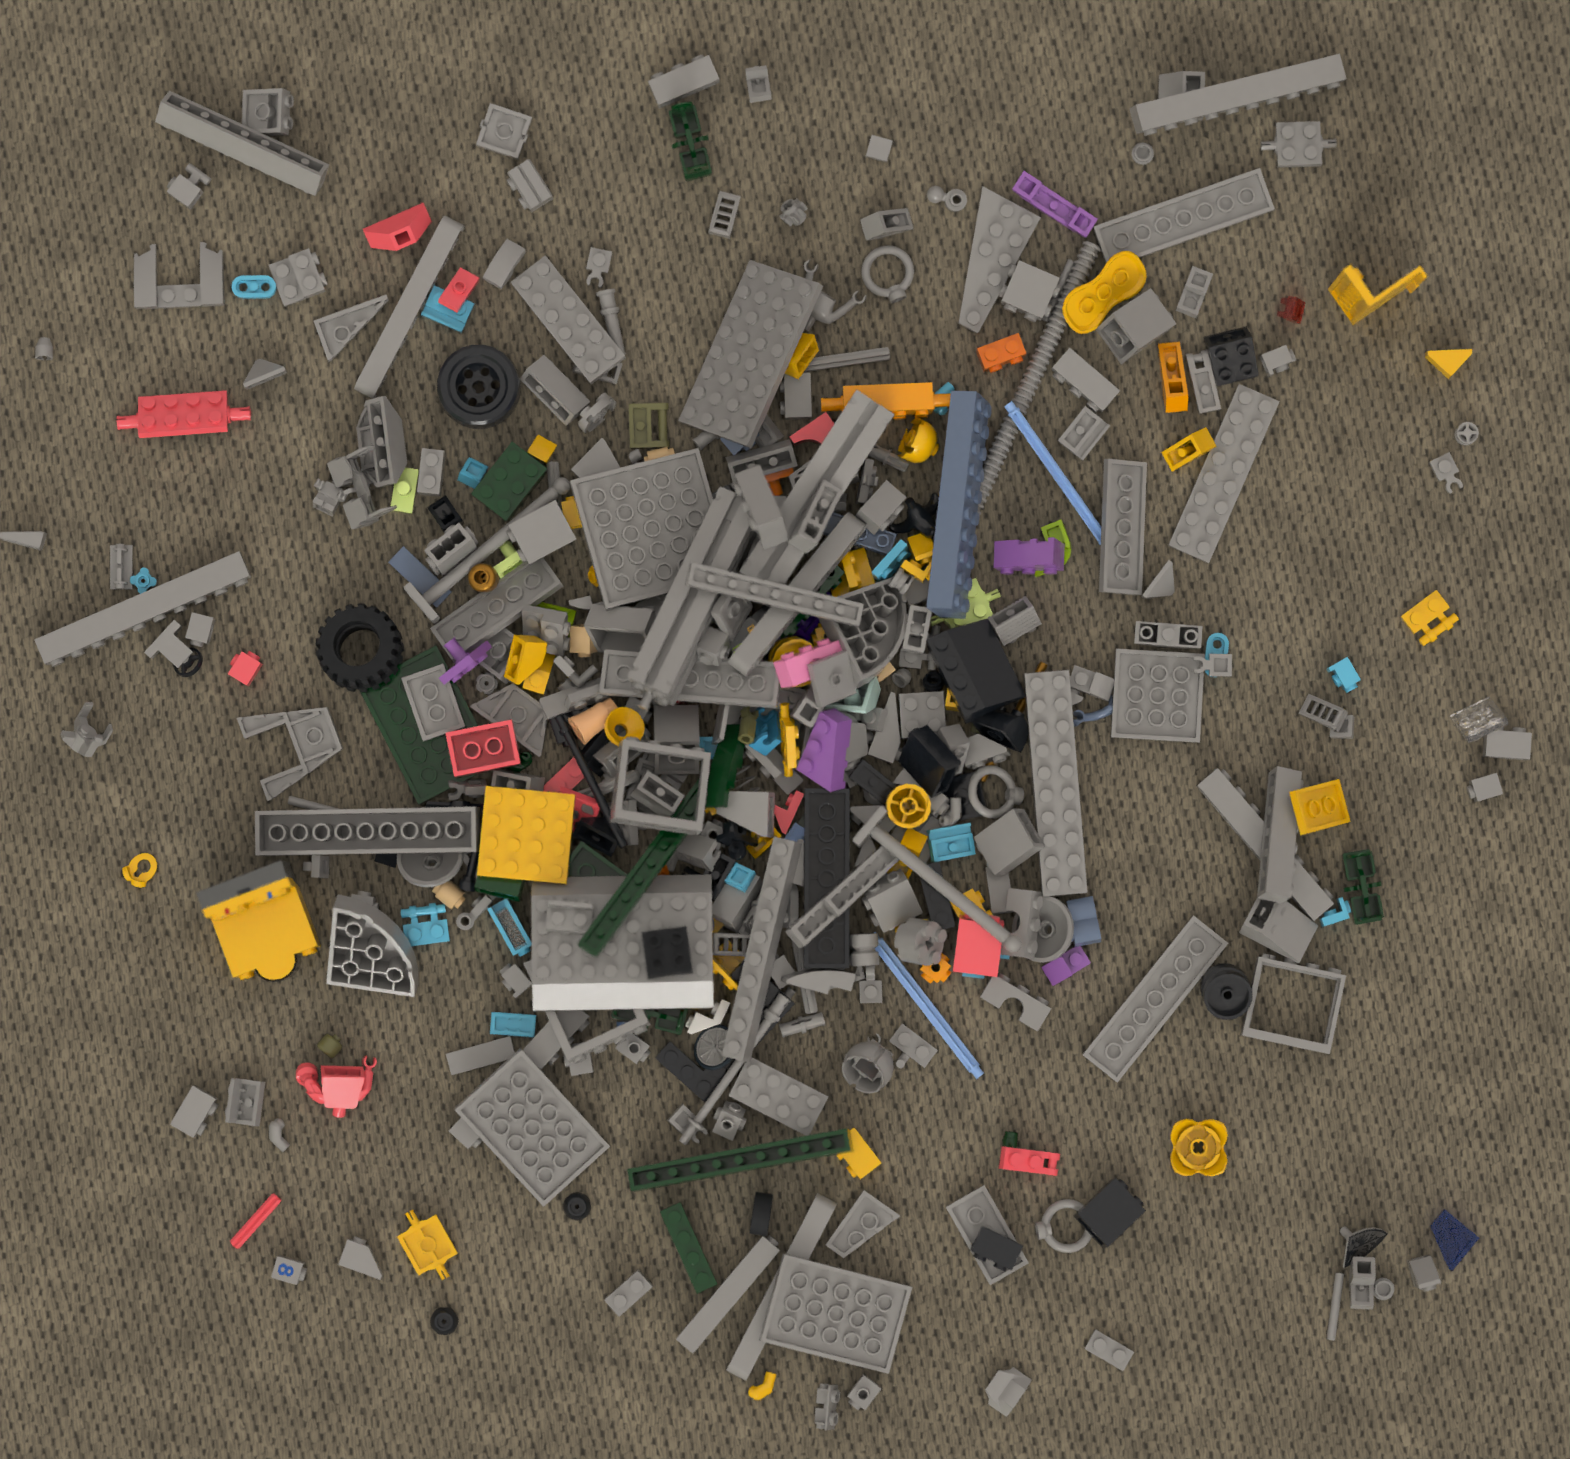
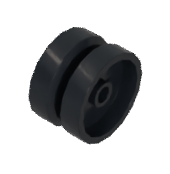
M1230 963L1218 964L1211 967L1203 975L1200 982V992L1207 1010L1214 1017L1232 1020L1242 1016L1249 1009L1252 1003L1253 991L1245 972L1238 966Z

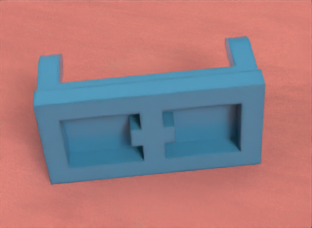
M758 707L756 710L759 712V717L755 720L757 721L755 737L749 746L766 756L782 742L779 713L776 710H772L766 716H762L761 713L765 711V708Z

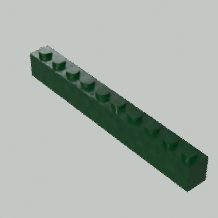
M846 1128L629 1168L627 1172L631 1191L638 1192L854 1151L850 1129Z

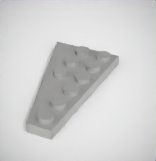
M982 186L958 323L976 334L979 333L1003 285L1009 278L1008 274L1012 264L1016 265L1041 219L1036 214Z

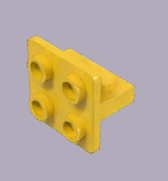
M865 548L849 551L838 564L845 572L840 577L843 581L834 590L832 588L830 590L833 597H838L875 583Z

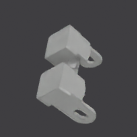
M374 445L360 448L327 463L336 488L354 485V488L341 491L342 495L357 493L358 498L351 499L343 504L352 530L370 526L378 522L379 517L397 508L394 505L375 510L369 490L371 487L367 484L357 462V458L374 450Z

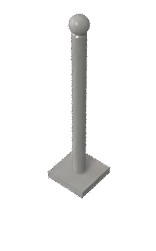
M563 477L557 478L553 483V487L547 489L423 595L410 582L404 586V590L433 624H436L441 619L430 605L464 578L473 566L483 562L510 539L506 533L509 530L507 525L559 498V495L567 494L571 487L570 482Z
M879 806L855 835L853 843L861 848L870 836L873 837L999 942L1004 943V947L1008 952H1017L1022 945L1021 939L1018 936L1010 935V932L879 826L888 812L885 808Z

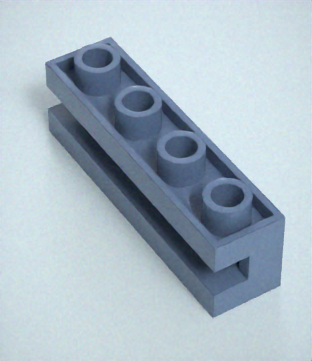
M833 512L822 534L828 536L844 516ZM865 529L854 545L886 556L891 551L897 534L887 530L882 532L879 529L873 535L868 529Z

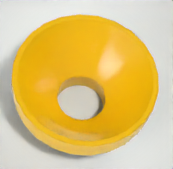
M618 707L612 710L604 723L607 738L616 746H619V743L626 739V737H635L640 741L645 731L641 716L635 710L628 707ZM615 726H623L626 730V735L623 737L618 736L615 732Z

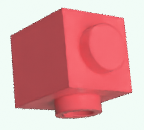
M248 651L247 654L241 652L240 655L236 654L230 663L232 668L228 674L249 687L263 665L259 662L261 657L251 651Z

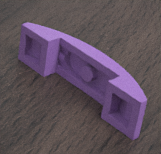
M1023 171L1012 188L1016 194L1032 206L1085 238L1098 220L1084 209L1076 207L1044 186L1041 181L1026 171Z

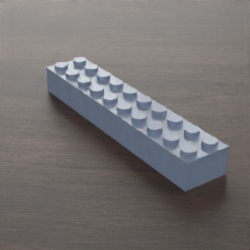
M951 391L926 606L927 609L939 618L965 619L966 612L970 608L968 592L972 588L970 574L975 563L973 548L977 544L975 530L979 524L978 504L982 501V493L980 491L981 482L984 481V470L982 468L983 461L987 457L985 441L989 437V427L987 424L988 418L991 417L992 413L990 403L977 391Z

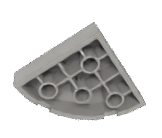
M893 577L837 597L864 604L860 626L856 627L818 617L827 638L830 641L839 640L841 649L848 651L856 689L869 683L881 673L897 653L905 636L908 617L906 592L904 595H901L898 589L888 586Z
M337 895L333 907L326 984L415 997L419 984L418 964L413 948L399 926L374 906L356 898Z

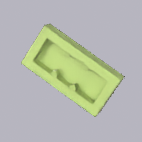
M405 467L398 482L394 484L391 506L396 505L397 508L393 511L413 514L419 469Z
M510 541L505 542L499 548L506 559L494 566L500 578L523 563Z

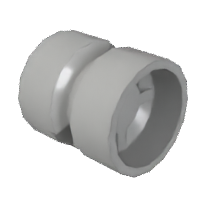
M878 933L849 935L850 947L854 949L850 953L851 966L879 965V952L875 950L878 946Z

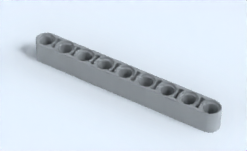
M445 215L443 216L364 366L354 390L372 399L376 398L378 388L382 387L387 377L388 369L392 368L399 348L402 349L408 337L406 336L408 330L414 326L418 318L416 315L419 309L422 310L428 299L426 296L438 280L437 275L440 270H443L448 260L447 256L450 250L453 251L458 241L457 237L460 231L463 232L465 225Z
M848 512L788 586L816 592L861 537L867 524ZM771 606L733 653L728 663L747 677L799 613Z
M819 1193L816 1194L786 1254L809 1260L837 1205L836 1202ZM778 1270L726 1369L729 1373L745 1381L765 1345V1342H761L759 1339Z

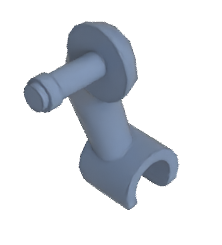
M1111 695L1109 699V705L1091 713H1084L1081 710L1074 711L1073 716L1077 718L1073 720L1074 726H1078L1082 722L1096 721L1111 715L1113 696Z

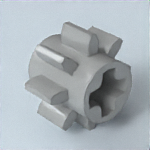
M798 198L795 200L788 199L781 205L780 209L783 213L779 217L785 224L798 226L805 221L807 215L804 211L808 208Z

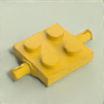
M785 702L780 703L779 722L782 740L780 745L783 757L782 763L784 764V776L791 777L793 776V768H797L796 760H800L799 747H796L795 739H799L798 726H795L794 718H791L789 714V703Z
M413 1210L407 1212L405 1215L412 1226L406 1232L397 1236L418 1276L428 1270L436 1269L441 1280H444L445 1277L447 1278L450 1275L443 1264L449 1258L458 1254L455 1246L437 1214L427 1220L419 1221Z

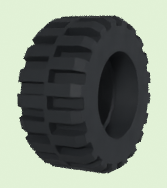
M358 603V607H354L353 604L346 605V610L341 611L338 608L334 611L336 614L334 617L328 616L324 620L326 626H320L318 631L320 638H316L315 645L318 648L316 656L324 672L336 685L341 688L346 687L348 691L355 692L356 689H359L360 692H368V688L372 687L373 690L379 689L381 682L384 681L387 684L391 681L389 676L397 674L399 671L397 665L402 664L403 661L401 652L404 651V644L401 641L402 636L397 626L384 611H380L378 607L373 605L367 607L366 604ZM359 630L373 631L380 641L375 657L370 662L361 666L347 665L340 656L344 640L350 634Z

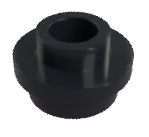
M930 671L923 678V687L928 692H937L944 688L945 682L937 671Z

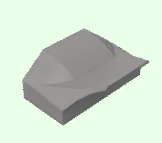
M1014 1367L1009 1370H998L985 1389L989 1398L988 1404L1007 1417L1026 1391L1032 1379Z

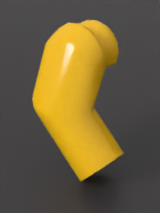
M766 1371L763 1383L749 1388V1396L755 1400H761L771 1394L777 1374Z

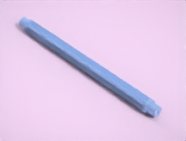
M1013 401L1009 402L1004 406L1009 413L1008 416L1011 417L1097 539L1098 544L1101 545V525L1020 412V408H1017Z
M878 935V946L875 950L879 952L880 957L968 1072H971L976 1079L984 1074L979 1067L980 1064L885 940Z

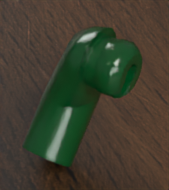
M527 751L522 752L520 755L522 765L505 769L521 772L532 763V755Z

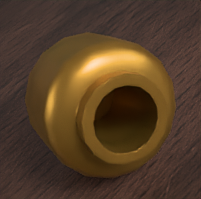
M480 563L471 568L468 573V581L474 590L490 592L497 587L499 575L494 566Z

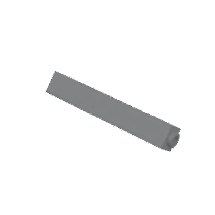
M769 1235L767 1238L762 1236L676 1337V1340L692 1354L780 1251L777 1247L779 1243L772 1236Z

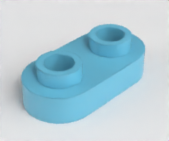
M242 275L236 277L232 282L233 293L241 299H267L272 297L277 290L274 279L267 275ZM241 284L248 286L246 291H240ZM263 284H269L270 288L268 291L262 290Z
M1214 633L1208 637L1205 647V660H1209V654H1228L1229 641L1224 634ZM1215 640L1221 642V647L1218 649L1213 646ZM1205 670V673L1209 676V670Z

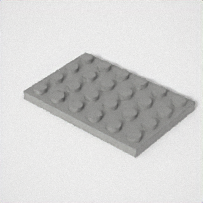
M521 1048L454 1108L459 1116L543 1207L610 1147Z
M783 1253L759 1340L889 1374L912 1287Z

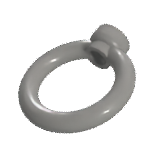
M880 246L872 250L864 259L861 268L862 280L873 294L880 297H888L890 303H895L907 297L905 290L912 283L914 265L910 256L904 250L896 246ZM884 254L897 256L905 266L903 281L888 289L877 286L870 276V268L873 261Z
M988 765L979 768L970 778L968 797L971 805L980 815L987 818H1000L1008 813L1014 804L1020 805L1023 802L1024 790L1021 787H1016L1013 778L1006 770L998 766ZM985 775H997L1007 786L1005 791L1006 802L999 809H988L978 799L977 785L979 780Z
M1072 1199L1059 1200L1050 1205L1043 1214L1042 1221L1035 1222L1037 1239H1045L1050 1247L1063 1253H1073L1084 1248L1092 1238L1086 1230L1077 1242L1063 1244L1053 1237L1050 1224L1051 1218L1057 1211L1064 1208L1079 1211L1084 1205Z

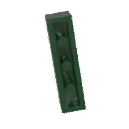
M681 1201L660 1210L696 1293L717 1285L718 1282Z

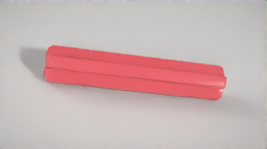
M271 1194L230 1240L232 1246L239 1249L281 1203V1199L276 1194Z

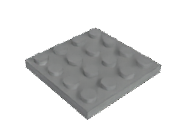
M1115 649L1111 738L1200 743L1204 672L1199 674L1193 672V669L1202 668V663L1200 661H1193V658L1196 656L1205 658V654Z

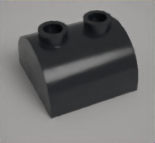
M1002 707L971 722L982 736L1006 748L1021 753L1026 744L1028 724L1024 719V714L1018 710L1013 709L1011 713L1006 712L1007 709Z

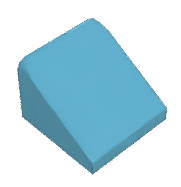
M469 457L461 469L457 480L475 489L483 479L488 466Z

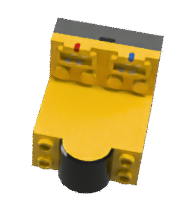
M280 860L196 892L205 918L212 920L233 978L239 977L240 980H245L255 976L254 971H256L258 976L266 981H286L299 970L302 962L301 953L303 956L311 955L318 952L317 947L321 946L289 862Z

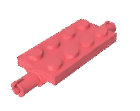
M227 390L138 397V413L136 415L117 416V429L137 428L139 438L228 432V424L231 421L251 420L250 406L230 408L228 406Z

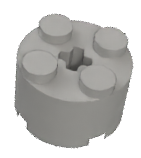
M911 917L907 919L908 921L905 924L901 923L896 931L894 940L895 948H898L899 954H897L898 958L904 962L924 966L938 964L941 960V953L947 938L946 931L934 921Z

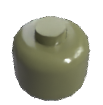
M325 1034L317 1043V1047L329 1058H334L342 1049L341 1039L335 1034L333 1036Z

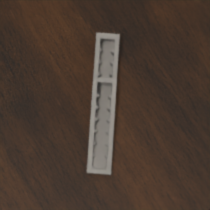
M881 845L785 931L798 948L806 946L831 921L841 915L894 866L899 859Z

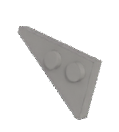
M387 294L314 320L328 362L332 361L389 301Z

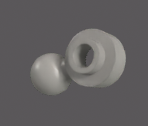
M932 186L927 191V198L930 202L939 203L943 201L945 207L953 212L962 210L967 204V196L960 189H953L948 193H944L941 187ZM954 196L959 197V204L953 202Z

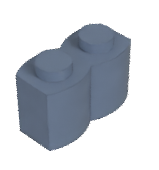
M1093 896L1066 901V906L1072 915L1074 923V934L1071 941L1074 942V946L1100 943L1101 934Z

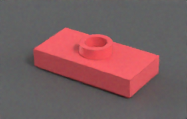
M460 267L440 296L438 303L458 313L478 284L479 277Z

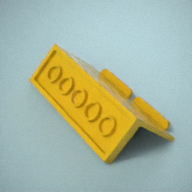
M1349 265L1342 270L1328 288V291L1354 325L1403 290L1407 289L1410 293H1413L1427 278V275L1419 266L1374 298L1363 283V275L1358 268L1355 267L1353 269Z

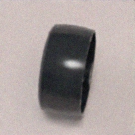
M469 345L455 351L445 360L437 378V395L445 413L453 421L471 429H487L504 422L515 410L521 394V380L512 360L500 350L487 345ZM488 368L490 373L487 376L481 375V370ZM467 370L473 372V376L470 379L464 376ZM493 381H498L500 383L498 389H493L491 387V383ZM478 383H483L485 390L484 392L476 393L474 386L476 384L479 386ZM462 385L467 387V391L464 394L458 392V388ZM488 396L494 399L490 404L485 403V398ZM472 398L476 399L477 405L469 406V400Z

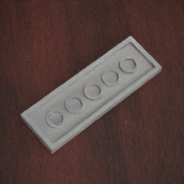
M546 255L510 282L591 385L626 358Z
M1104 459L1099 592L1142 595L1147 462Z
M543 557L529 565L525 561L499 579V583L494 590L479 593L430 629L455 663V659L444 647L451 639L455 637L465 652L470 653L520 618L524 604L537 606L564 586Z

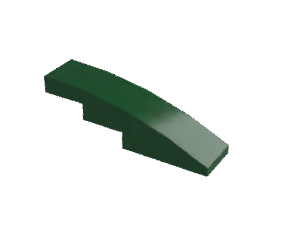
M740 724L726 725L724 739L717 745L708 777L705 806L708 808H727L730 788H735L737 769H742L745 744L738 740Z

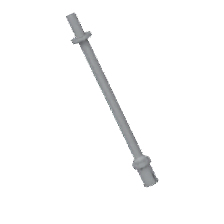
M778 993L769 1009H765V1018L759 1025L754 1048L769 1026L780 1020L779 1016L788 1003H790L791 1000L783 994ZM736 1059L695 1118H687L691 1124L679 1139L681 1143L687 1145L698 1128L702 1131L705 1129L701 1123L745 1061Z

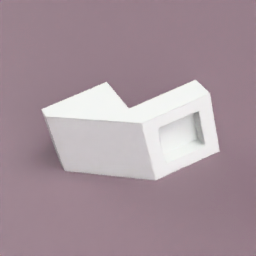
M723 999L721 1003L716 1002L711 1014L715 1015L713 1019L696 1012L695 1016L690 1015L685 1027L689 1028L687 1033L693 1034L720 1024L730 1003Z

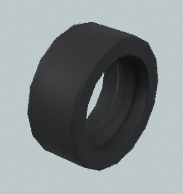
M755 1192L750 1234L767 1236L773 1194Z

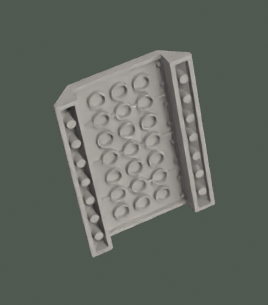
M712 874L657 875L597 958L578 947V942L584 934L546 931L547 901L553 900V897H563L568 902H575V899L589 900V903L593 904V923L627 876L568 877L567 884L532 881L533 1011L714 1008ZM687 926L693 973L648 979L642 932Z

